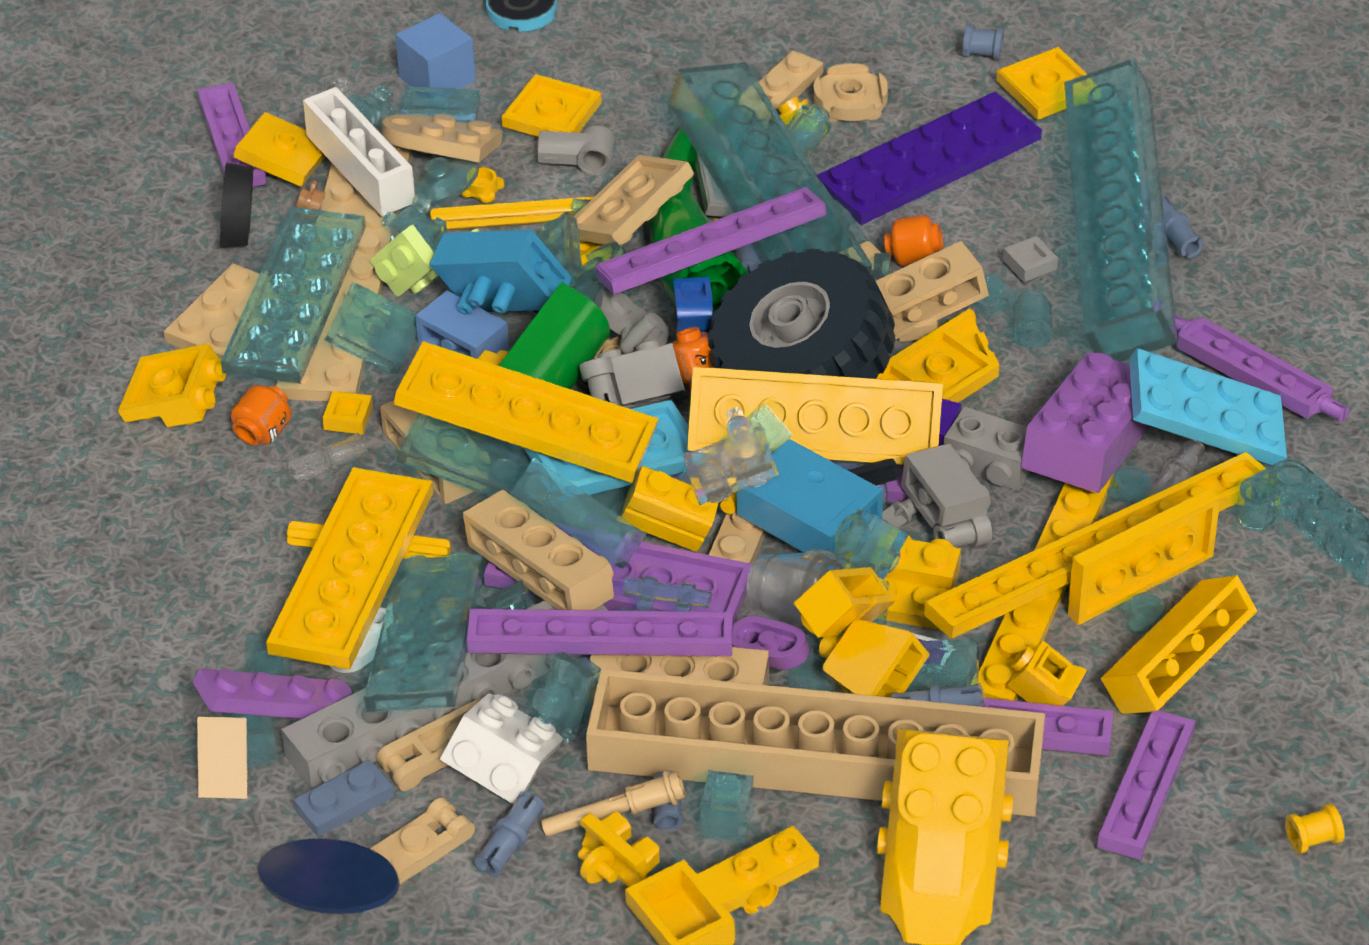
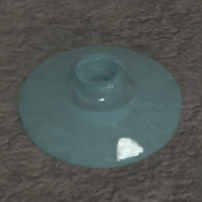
M438 157L430 160L424 169L413 178L414 204L433 206L460 195L477 178L479 172L477 162L452 157Z

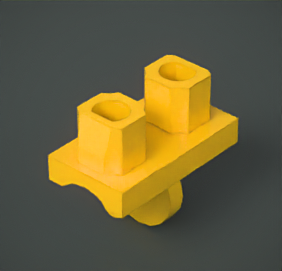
M617 811L601 820L591 812L580 819V825L586 831L582 842V849L578 853V857L584 861L580 874L588 883L595 884L603 879L613 883L619 878L630 887L646 879L647 873L660 862L659 846L648 836L642 837L631 846L626 842L631 837V826L627 819Z

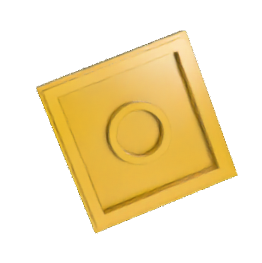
M1059 47L997 70L996 81L1037 120L1094 99L1100 95V85Z
M535 74L502 115V127L539 137L540 131L579 133L601 105L602 92Z
M266 112L237 144L233 155L237 160L299 187L306 183L326 158L322 151L309 139L306 129Z

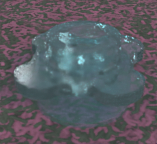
M1124 467L1114 474V485L1108 489L1107 496L1112 501L1122 500L1133 505L1148 498L1147 493L1154 488V481L1140 468Z
M1140 593L1131 600L1126 601L1122 605V613L1128 616V630L1134 634L1150 631L1164 617V603L1162 599L1151 593Z

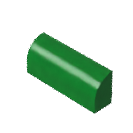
M561 282L499 366L571 389L581 376L579 365L592 360L609 338L610 326L608 320L592 300Z

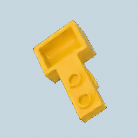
M793 825L698 874L694 872L685 860H682L626 888V904L659 945H734L735 920L729 913L742 907L746 913L754 914L759 911L757 907L762 906L765 908L775 900L779 887L819 867V854Z

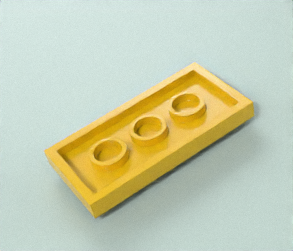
M1210 488L1195 496H1189L1179 504L1161 513H1155L1145 521L1127 530L1119 531L1111 538L1091 548H1085L1073 556L1068 616L1077 625H1080L1213 557L1220 497Z

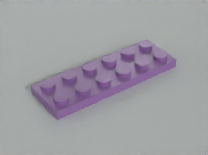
M555 524L556 527L569 536L576 537L582 545L598 556L605 557L613 569L614 598L603 604L608 611L733 612L734 625L754 577V564ZM489 561L484 572V584L486 586L538 596Z

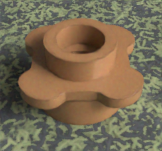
M313 180L310 190L304 188L301 190L295 210L302 212L299 224H303L305 218L316 221L319 215L321 203L326 192L315 189L317 185L316 180Z

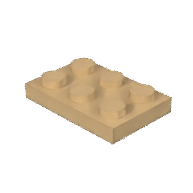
M638 155L563 227L571 239L619 247L627 243L632 238L633 233L645 221L653 218L658 213V209L670 197L678 194L683 189V185L694 175V172L686 161Z
M233 263L164 330L165 342L179 348L210 343L218 358L222 359L225 366L230 368L298 300L297 288Z

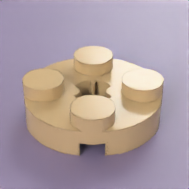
M846 63L832 66L827 69L826 76L821 79L818 76L814 81V103L823 112V117L831 122L877 119L882 115V109L888 101V83L886 78L880 72H878V77L869 73V67L862 64Z

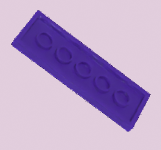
M992 92L815 175V186L857 223L863 225L1041 140L1042 129L997 92Z

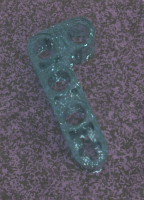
M1283 460L1241 483L1236 513L1237 522L1241 527L1254 532L1264 531L1286 520L1358 583L1369 587V519L1308 467L1298 461Z

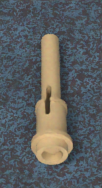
M666 770L663 771L662 777L625 787L626 793L542 819L541 823L546 836H551L581 826L580 819L590 812L601 820L615 811L623 813L631 810L636 815L639 812L672 802L673 806L679 804L680 799L686 798L679 772L670 774Z

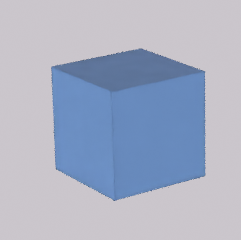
M441 13L395 34L399 77L430 103L476 81L473 38Z

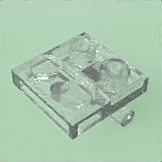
M733 407L727 411L728 423L726 430L729 438L683 455L699 505L707 502L716 503L723 501L733 492L746 487L762 486L772 477L780 475L762 426L753 428L750 420L743 415L740 408Z

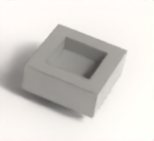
M1038 236L1008 246L1003 251V261L1023 282L1057 270L1058 257Z

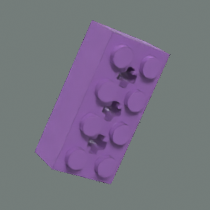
M1088 351L1028 424L1021 468L1099 494L1150 427V425L1133 420L1130 364L1114 360L1111 356L1104 353Z

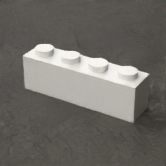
M337 87L303 100L306 133L309 139L381 216L415 203L412 166Z

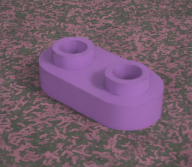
M761 616L744 617L733 625L732 647L768 650L769 667L780 670L792 669L802 664L809 656V643L805 633L799 627Z

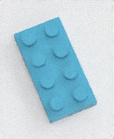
M1139 348L1129 357L1134 421L1239 455L1247 452L1257 461L1273 466H1280L1287 458L1281 395Z
M672 400L632 409L659 418L655 434L639 470L643 465L670 476L706 467L709 457L707 452L687 450L688 424ZM524 448L558 502L632 485L630 482Z

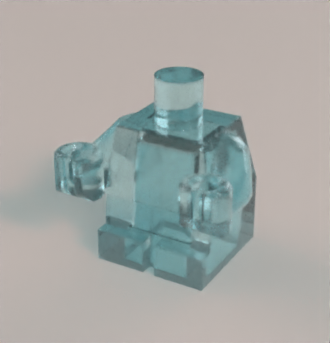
M421 192L414 196L411 207L405 208L398 216L388 212L382 221V225L390 229L392 240L413 224L434 253L443 233H447L446 221L438 217L433 220L425 216L424 213L430 209L429 197Z

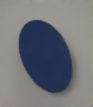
M304 839L279 845L267 852L260 860L258 866L261 881L272 895L292 906L320 913L349 914L375 909L389 902L397 894L400 886L395 868L384 856L367 847L334 839Z

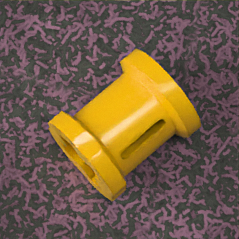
M1331 803L1321 806L1320 811L1303 816L1292 813L1285 818L1287 838L1298 855L1306 853L1310 846L1328 841L1335 845L1344 840V827L1337 808Z

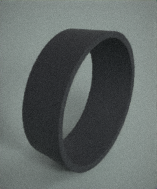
M226 162L221 210L220 247L248 245L253 191V168Z

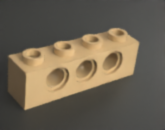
M962 241L876 280L893 315L895 340L911 333L914 327L935 318L939 320L989 296L983 267Z
M502 489L463 512L468 546L557 610H594L614 598L613 569L608 560L601 555L598 556L582 545L576 537H571L556 527L550 519L543 518L530 509L523 500L516 499Z
M732 647V656L591 654L587 670L588 701H594L601 669L768 685L769 651Z

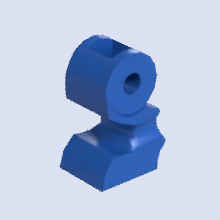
M710 277L673 279L677 309V332L691 327H699L700 332L709 333L713 316Z

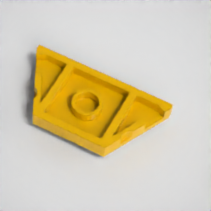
M969 308L891 357L884 373H880L876 379L942 383V398L959 403L998 378L1000 364L994 352L988 348L989 342L985 333L980 332L976 325L974 311Z

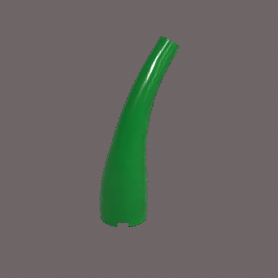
M706 106L694 108L672 138L663 158L686 161L695 173L697 155H704L722 127V121L718 113ZM694 175L683 185V189L678 194L670 197L658 209V213L649 219L651 244L710 222L691 195ZM729 251L662 276L660 279L668 297L676 307L673 279L710 277L714 313L715 310L719 309L720 300L727 290L731 291L737 284V280L747 270L734 252Z

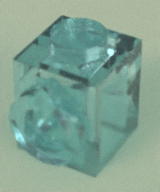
M857 509L856 513L848 515L839 526L835 535L836 545L833 554L846 561L843 569L871 567L876 575L884 580L886 575L897 566L900 560V550L909 534L876 514Z

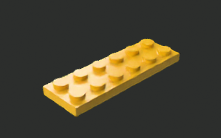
M425 341L420 345L395 393L394 405L633 483L655 434L659 419Z
M692 366L687 450L767 456L771 451L777 450L788 439H791L828 460L874 463L892 458L897 464L904 465L906 454L937 447L939 444L943 384Z
M352 468L266 641L268 654L351 669L433 495L432 481Z

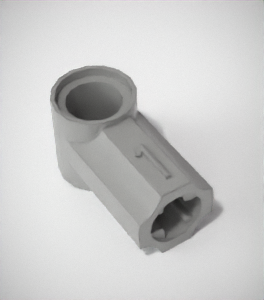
M599 125L591 126L583 133L540 131L538 163L578 165L587 174H593L594 172H596L595 174H604L610 169L616 139L610 129Z

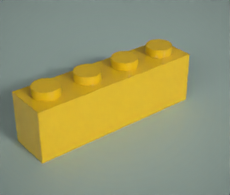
M1238 575L1201 580L1101 677L1103 684L1122 714L1158 711L1257 612Z

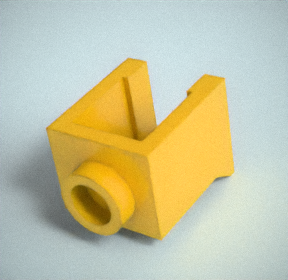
M1042 640L1033 649L1027 645L1018 653L1011 664L1016 670L1007 686L1027 702L1063 706L1071 700L1087 670L1073 665Z

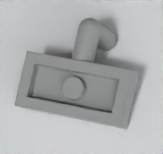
M605 286L595 295L594 303L604 313L610 329L621 335L620 350L622 353H632L636 350L637 345L649 341L659 340L660 346L667 344L669 326L658 315L641 309L621 292L613 295Z

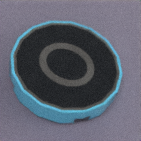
M486 0V15L491 23L505 30H509V26L518 27V32L542 28L554 19L555 11L557 10V0Z

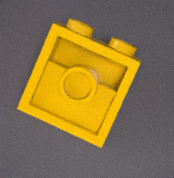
M210 343L140 357L118 413L125 423L142 419L149 420L160 416L167 428L183 424L191 425L202 421L206 410L212 409L215 406L214 390L217 383L224 381L226 378L225 364L222 359L218 358Z
M901 531L892 532L889 536L878 534L868 567L874 570L895 602L876 619L940 630L924 615L925 601L955 588L960 573L961 548L954 547L945 539H934L930 543L912 540L908 534Z

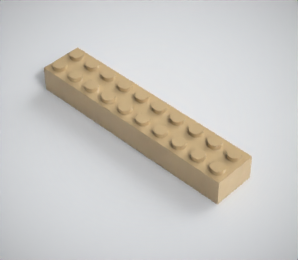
M601 669L586 733L588 770L654 777L657 773L668 770L679 772L681 779L686 781L882 801L884 782H893L898 728L1009 740L1005 794L1014 795L1012 814L1035 817L1043 752L1045 713Z

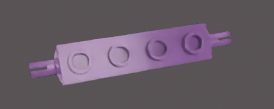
M1169 311L1163 317L1162 326L1178 333L1176 348L1241 383L1281 395L1284 407L1306 419L1318 412H1323L1338 420V422H1343L1347 418L1350 408L1332 399L1333 387L1203 317L1187 321L1172 311Z

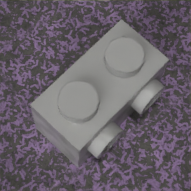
M964 406L946 433L944 445L950 443L959 456L967 461L974 476L988 480L995 485L1006 486L1019 491L1031 472L1021 468L1027 431L1026 426Z

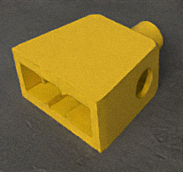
M860 619L853 621L842 637L839 635L823 637L819 645L820 655L826 658L823 664V671L843 693L891 698L892 693H905L930 656L929 652L913 633Z

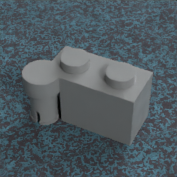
M659 340L649 341L637 345L636 352L622 355L620 349L611 350L597 355V359L579 365L583 382H588L592 397L625 408L678 397L685 390L672 343L660 346Z
M950 443L906 454L901 487L930 527L934 528V539H945L956 548L965 545L974 548L989 544L992 540V526L987 517V509L991 504L990 494L986 486L980 484L971 472L967 461L959 456Z

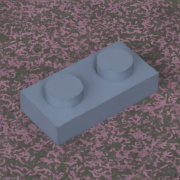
M369 759L293 799L294 810L315 835L320 837L395 797L394 787Z

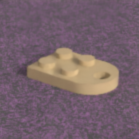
M399 114L383 119L381 134L390 144L398 147L479 163L500 146L503 130L493 129L490 123L484 121H470L469 124L457 122L454 116L448 114H435L433 117Z

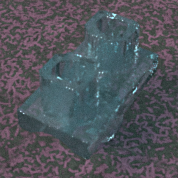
M563 651L554 655L545 688L535 691L532 705L537 710L536 717L540 718V721L544 724H552L567 743L576 737L580 722L588 718L591 709L588 696L591 687L598 684L601 668L588 658L575 660Z

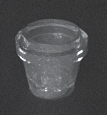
M812 548L805 553L761 554L753 562L748 574L746 585L748 603L755 611L799 627L805 634L815 635L803 625L801 621L802 614L794 602L829 570L843 568L836 555L832 551Z

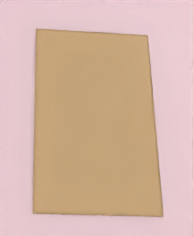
M197 717L198 797L247 799L246 718Z

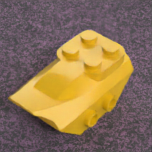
M898 728L893 782H884L882 808L890 809L888 827H880L877 854L885 855L880 910L882 913L888 914L895 922L903 942L920 945H961L963 940L980 925H988L991 922L997 869L1006 868L1009 841L1000 840L1002 822H1011L1014 795L1005 794L1009 740Z

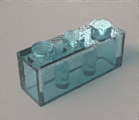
M536 458L531 461L510 492V494L622 569L625 568L647 535L640 528Z

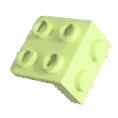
M413 224L402 231L369 260L374 266L378 277L387 283L398 297L409 289L415 295L438 277L437 273L429 266L434 252ZM476 228V229H474V230L471 231V232H480V231L478 230V228Z

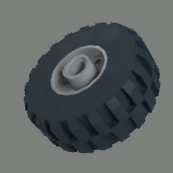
M807 249L806 252L801 253L792 251L782 254V257L771 261L768 259L758 265L757 269L749 274L746 272L737 280V284L731 291L727 290L720 300V307L714 311L710 323L711 330H709L708 347L711 348L710 360L714 368L876 379L880 373H884L889 363L890 356L888 353H892L896 335L893 331L895 323L893 315L873 275L869 274L866 267L860 262L834 251L825 253L820 249Z

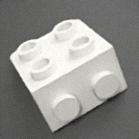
M487 694L463 715L440 760L514 805L520 793L527 791L541 764L560 746L563 738L556 733L555 727L548 721L538 717L531 718L518 710L517 704L510 698L500 694Z

